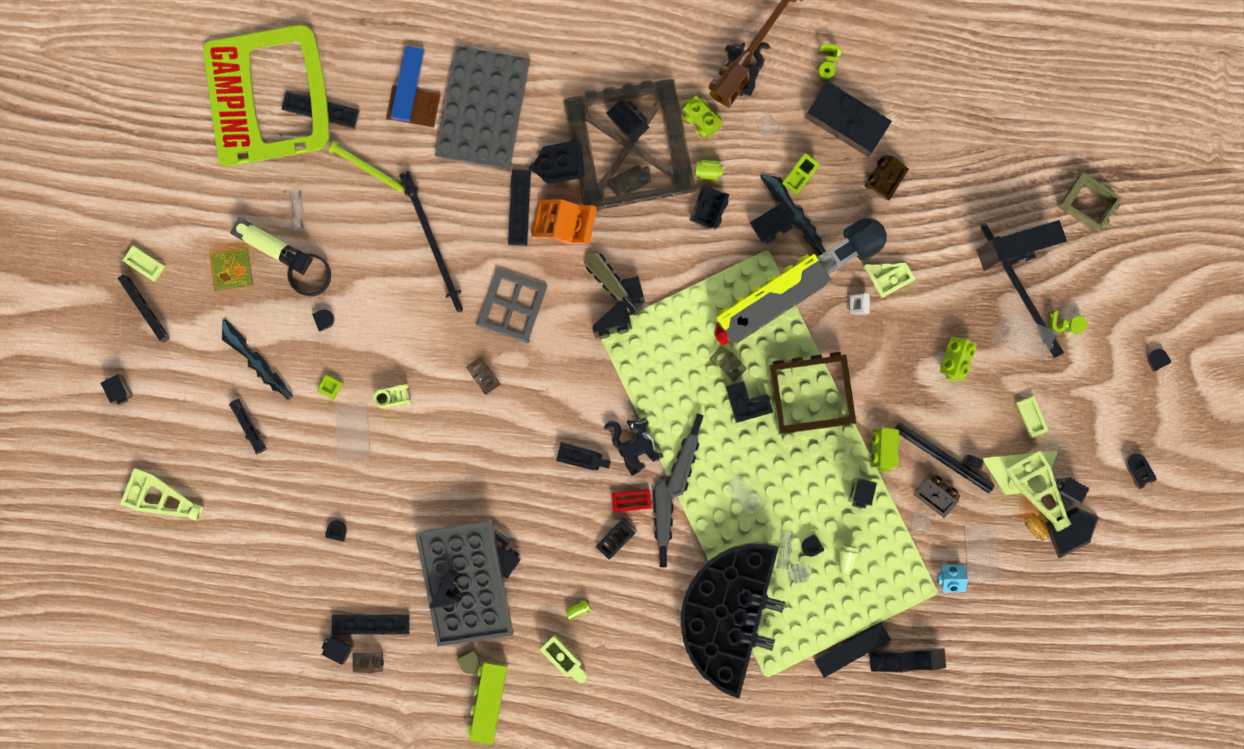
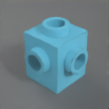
M941 565V571L937 573V583L941 585L942 593L966 592L968 577L965 565Z

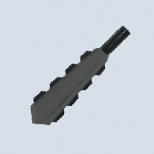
M696 414L691 432L687 435V438L683 439L681 443L683 448L677 453L676 458L678 460L672 466V476H669L666 481V489L672 499L683 495L687 491L689 484L687 478L691 477V464L695 463L696 459L694 453L700 445L698 443V432L704 415Z
M665 479L657 483L653 490V498L656 501L653 505V512L656 514L654 526L657 527V531L654 534L659 545V567L662 568L667 567V546L669 540L672 539L670 527L673 526L671 514L674 511L672 497L666 489Z

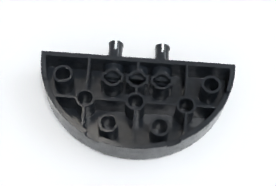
M749 542L720 552L710 559L696 574L683 600L681 630L683 643L691 662L697 671L718 690L738 699L741 696L753 648L757 646L773 651L775 639L758 635L757 630L762 611L765 608L780 613L783 612L785 601L773 599L767 595L780 544Z

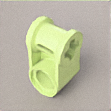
M404 384L378 390L374 393L373 401L380 408L411 404L412 401L409 400L407 390L409 385ZM381 394H386L388 397L387 402L384 404L378 403V396Z

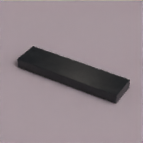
M286 91L281 110L312 118L311 97ZM327 102L329 123L351 129L356 128L360 114L359 110Z
M512 170L509 246H528L531 170Z
M123 274L117 279L158 340L164 343L170 339L169 335L130 277Z
M410 614L332 615V635L410 634Z
M880 622L815 659L814 662L823 678L889 642L891 638Z

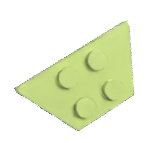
M1057 451L1042 452L1052 469ZM1034 453L982 458L1004 495L1018 494L1021 492L1012 482L1006 469ZM1037 475L1027 482L1034 492L1044 491L1046 486L1042 475Z

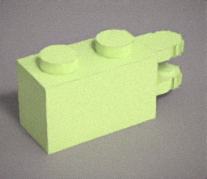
M556 635L541 647L540 651L566 678L571 675L579 683L586 681L587 674L580 667L582 662Z

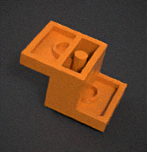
M562 199L539 200L531 237L551 239L563 244H589L597 207L577 205Z

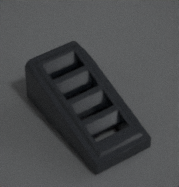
M623 517L596 545V548L610 560L632 538L637 529ZM621 526L629 532L628 535L620 528ZM616 531L624 538L623 540L615 534ZM612 537L619 545L616 546L609 538ZM605 542L613 549L612 552L603 545Z

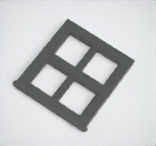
M497 269L476 325L529 343V338L547 286ZM501 279L517 284L511 301L496 297ZM522 286L538 291L532 309L516 303ZM493 304L508 309L503 326L487 321ZM513 311L529 316L523 333L507 328Z

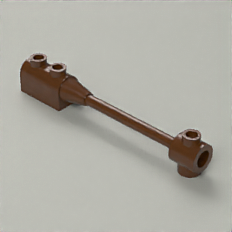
M781 0L747 50L728 66L724 64L720 68L719 75L721 77L718 81L713 79L708 88L711 90L710 96L715 101L728 108L731 107L750 80V73L747 67L753 53L788 3H795L797 0Z

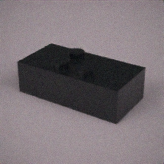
M828 81L805 116L807 120L867 157H870L892 122Z
M1060 220L993 239L976 249L983 270L986 271L1006 264L1011 267L1023 260L1025 262L1036 259V255L1049 252L1066 243L1067 239Z

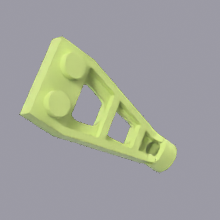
M1041 451L1006 469L1016 488L1053 523L1057 532L1071 525L1067 518L1052 469ZM1037 475H1042L1046 482V490L1041 493L1034 492L1027 483L1028 480ZM1047 494H1051L1056 502V507L1048 510L1040 500ZM1062 517V520L1057 522V518Z
M134 468L120 502V505L136 511L189 517L196 521L199 520L203 512V506L194 504L155 475ZM151 486H154L162 493L158 504H148L145 502V497ZM168 496H172L180 501L177 510L165 507Z

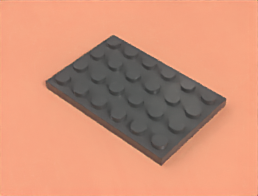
M456 46L435 157L510 170L530 59Z
M492 520L416 532L415 536L429 605L447 575L452 570L459 574L456 579L459 582L451 592L461 597L462 600L457 604L430 608L437 647L512 636L514 632Z

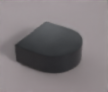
M320 310L312 313L319 332L329 329L334 325L335 317L329 310Z
M1162 349L1152 350L1147 357L1153 372L1172 363L1168 354Z
M969 454L965 455L962 460L978 469H982L984 465L983 460Z
M332 521L327 527L325 538L345 542L347 534L346 524L342 521Z
M815 534L804 539L801 544L802 552L810 557L825 551Z

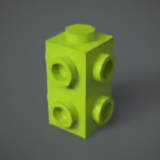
M695 96L693 99L689 98L682 105L684 107L682 109L683 119L688 124L692 123L697 128L696 132L701 137H706L709 140L722 127V117L716 111L712 112L708 108V103L703 98L699 99Z
M951 336L939 371L946 376L945 379L952 382L957 380L965 381L977 345L968 339Z
M888 428L873 429L871 434V468H877L878 472L888 473L890 469L898 468L899 430Z

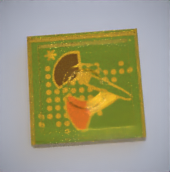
M247 247L209 253L215 291L254 285Z

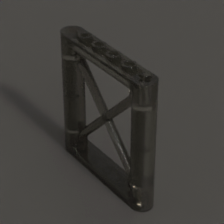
M674 79L656 82L646 80L641 82L640 85L625 84L622 88L615 89L614 87H609L597 93L596 91H588L585 95L563 100L570 140H579L582 147L585 175L584 178L578 179L583 205L597 207L596 211L689 194L696 191ZM654 94L655 103L646 114L648 119L646 123L649 125L661 108L673 170L636 146L635 144L638 139L632 143L630 139L627 140L591 116L588 112V106L620 101L621 98L625 100ZM586 121L624 146L599 184ZM630 151L669 176L672 186L605 198L603 191Z

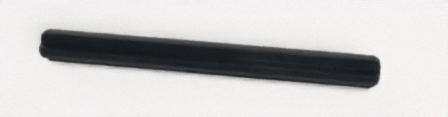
M898 423L895 429L899 430L900 436L985 492H992L995 487L993 483L904 424Z

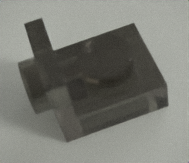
M383 652L353 653V673H377L383 671Z

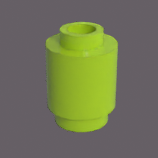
M697 161L696 177L718 180V176L722 177L723 165H719L720 161Z

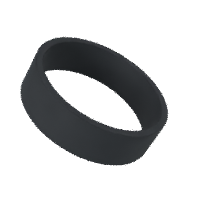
M307 254L310 257L321 260L326 266L327 279L323 287L313 293H303L294 286L292 281L293 269L290 267L288 268L287 276L289 284L296 292L303 296L313 297L320 295L328 288L331 282V270L327 262L315 254Z

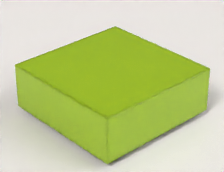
M325 374L317 391L335 400L343 382Z

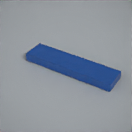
M405 46L391 119L411 121L425 50L422 48Z

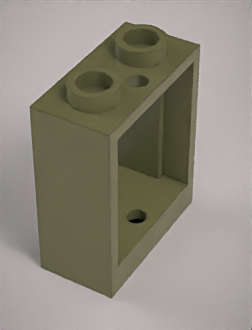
M1083 172L1077 177L1058 207L1097 232L1101 228L1104 230L1110 222L1108 218L1111 213L1115 214L1119 209V201L1122 197ZM1083 186H1086L1110 202L1097 222L1071 206Z

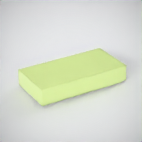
M132 245L122 260L153 282H156L166 267L134 245Z
M1035 396L1015 403L1029 438L1049 431Z

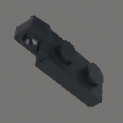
M562 442L560 443L556 459L558 462L592 471H598L599 467L609 469L611 461L602 459L603 454L597 451Z

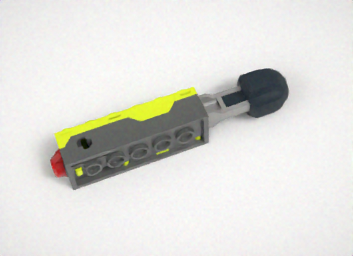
M863 218L844 229L843 236L845 239L818 257L815 254L812 256L805 255L798 260L799 262L796 263L795 267L790 265L782 271L781 276L778 278L775 275L768 279L763 288L760 286L754 288L746 299L742 296L734 302L732 308L728 309V307H725L716 315L714 336L719 344L725 345L729 343L733 347L828 285L832 280L829 274L855 257H858L859 260L867 261L879 253L887 241V233L884 226L873 218ZM738 320H739L740 322H743V321H744L745 324H746V326H745V327H744L743 325H740V326H739V325L737 324V321H738Z

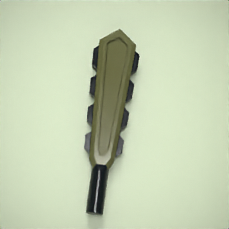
M598 252L587 253L584 263L586 270L590 274H594V278L599 283H603L602 287L606 291L611 292L610 295L613 299L622 301L634 316L638 315L640 310L629 298L626 285L620 283V277L613 273L614 269L610 264H606V258L603 254Z

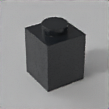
M117 374L100 383L110 404L123 405L129 401L128 398L133 396L122 375Z
M331 636L330 639H325L321 647L323 649L321 655L343 665L346 663L354 646L336 636Z

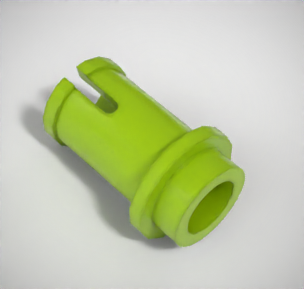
M580 600V603L565 609L570 621L584 613L589 614L588 611L591 610L587 600Z

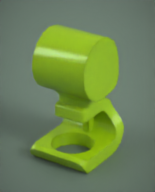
M823 43L819 51L834 53L832 56H825V63L821 64L817 72L818 78L823 82H827L835 74L836 65L834 63L840 58L841 49L838 45Z
M1057 310L1049 315L1048 330L1053 334L1061 333L1065 329L1068 333L1078 334L1087 328V320L1082 316H1076L1069 321L1062 319L1060 325L1056 326L1059 311Z

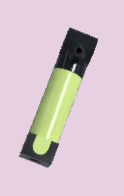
M241 217L238 218L230 232L236 238L302 275L305 274L313 261V258L279 240Z

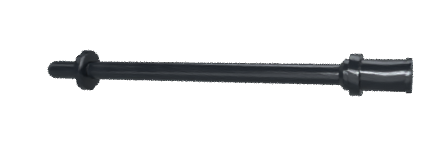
M406 171V174L401 173L399 178L405 189L404 194L411 198L449 292L445 297L446 299H452L456 311L460 313L463 311V306L458 295L462 291L456 290L417 196L419 188L415 186L410 171Z
M981 224L980 228L988 242L1000 238V236L994 237L987 224ZM1008 264L1003 265L1008 277L1043 335L1042 343L1046 344L1053 359L1065 353L1056 340V334L1048 330L1012 266L1009 267Z

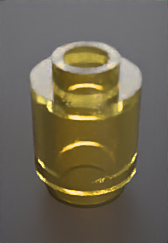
M1032 512L1025 518L1024 526L1037 539L1044 541L1050 537L1045 525L1047 521L1039 512L1035 514Z

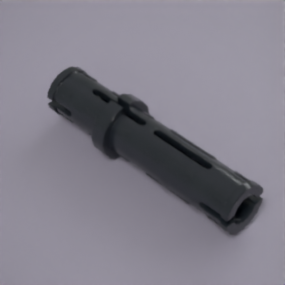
M236 399L229 403L246 435L245 439L249 440L255 454L264 452L267 447L259 435L260 431L256 430L241 400Z

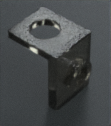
M720 346L709 358L733 382L747 369L734 353L723 346ZM721 353H725V356L721 360H717V357Z
M482 356L466 367L485 395L501 384ZM481 364L480 368L473 370L476 365Z

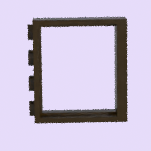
M835 352L830 353V357L822 358V355L810 356V360H803V357L792 358V362L784 363V360L772 361L773 365H769L768 369L778 435L857 424L847 355ZM840 362L848 417L784 425L777 370Z

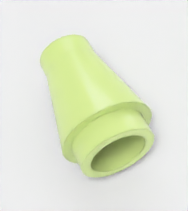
M842 544V548L839 549L840 573L851 574V569L858 556L857 547Z

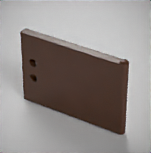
M393 85L386 120L434 128L441 95L417 90L411 121L391 119L397 86Z

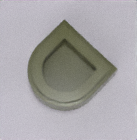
M475 650L457 659L460 668L467 674L476 672L480 666Z

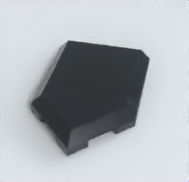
M579 140L544 146L535 162L529 167L533 173L537 174L547 184L584 178L581 143Z
M1075 507L1066 512L1067 518L1071 523L1068 527L1057 532L1050 520L1045 522L1058 558H1062L1091 543L1099 519L1098 516ZM1058 517L1057 522L1062 520V517Z

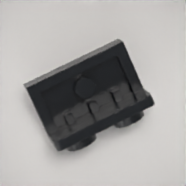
M703 185L689 221L706 229L716 230L722 222L723 211L728 206L729 194L721 193L707 185Z

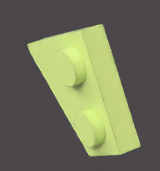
M906 263L867 264L863 266L881 299L915 280Z

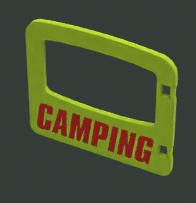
M297 25L208 41L204 44L203 56L217 156L222 166L229 167L306 152L310 153L319 151L327 145L330 133L325 80L316 38L308 27ZM298 42L303 52L312 105L313 132L308 137L267 144L263 142L256 114L251 77V52L255 49ZM305 142L306 148L296 149V143ZM248 152L249 158L239 159V153Z

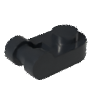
M1135 453L1127 457L1126 467L1139 490L1144 488L1145 484L1153 483L1157 480L1143 455ZM1142 471H1144V472H1145V476H1143V477L1141 478V476L1139 475V473L1142 472Z

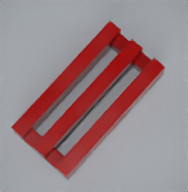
M650 489L612 493L613 512L652 509ZM647 495L646 498L616 500L618 496ZM647 501V505L617 508V504Z

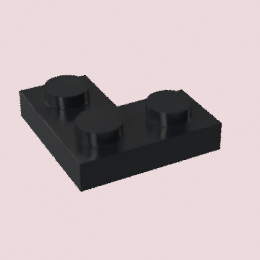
M744 381L725 386L735 423L773 413L768 394L749 399Z

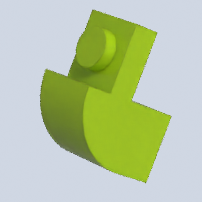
M805 153L782 184L798 195L821 165Z

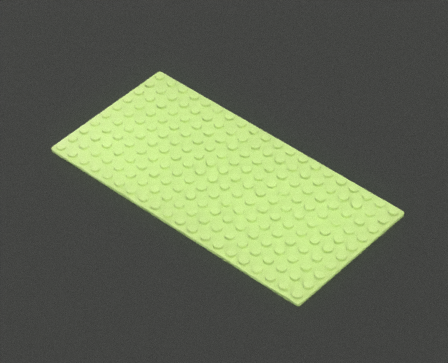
M768 250L642 309L636 316L630 315L633 329L624 334L615 333L611 334L608 338L601 339L640 419L647 418L649 421L648 433L654 440L657 453L664 455L660 462L667 477L672 476L671 469L678 460L676 458L677 453L683 448L681 445L683 439L687 438V435L691 432L696 414L704 415L698 432V443L700 445L694 453L696 459L695 463L691 464V477L687 478L688 488L683 495L678 496V499L708 561L720 552L739 544L749 542L780 544L767 595L770 598L785 601L783 612L780 613L765 608L762 611L757 630L758 635L775 639L773 651L757 646L752 650L765 677H770L938 593L878 469L871 468L870 453L855 424L778 435L768 366L773 365L772 361L784 360V363L792 362V358L803 357V360H810V356L821 355L797 306L789 309L733 347L729 343L720 345L714 336L715 320L719 311L725 307H728V309L732 308L734 302L742 296L746 299L754 288L758 286L763 288L766 281L776 275L778 278L781 276ZM739 320L737 321V324H738L739 326H740V325H743L744 327L746 326V324H745L744 321H743V322H740ZM825 364L777 370L784 425L848 417L847 407ZM744 381L749 399L768 394L773 413L735 423L725 386ZM855 478L877 483L872 506H866V509L853 507L852 502H848L852 480ZM815 534L825 551L810 557L802 552L801 544L804 539ZM842 544L857 547L858 556L851 569V574L839 572V549L842 548Z

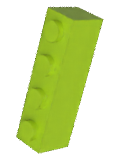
M487 661L484 662L483 666L480 665L478 677H481L480 685H476L474 696L477 697V702L472 705L471 716H474L473 724L469 723L467 735L470 736L469 741L493 745L508 665Z

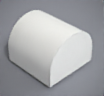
M870 294L850 295V314H870Z

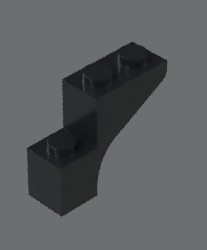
M639 276L620 280V283L626 285L628 296L637 307L645 303ZM618 301L615 306L593 325L592 329L595 338L605 339L610 337L611 334H624L633 329L627 306L622 301Z
M945 648L869 652L871 672L903 673L914 670L946 668Z

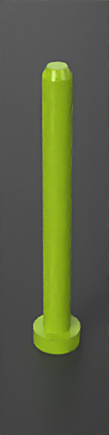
M334 141L329 148L331 154L337 153L399 192L404 190L402 184L341 148L339 142Z

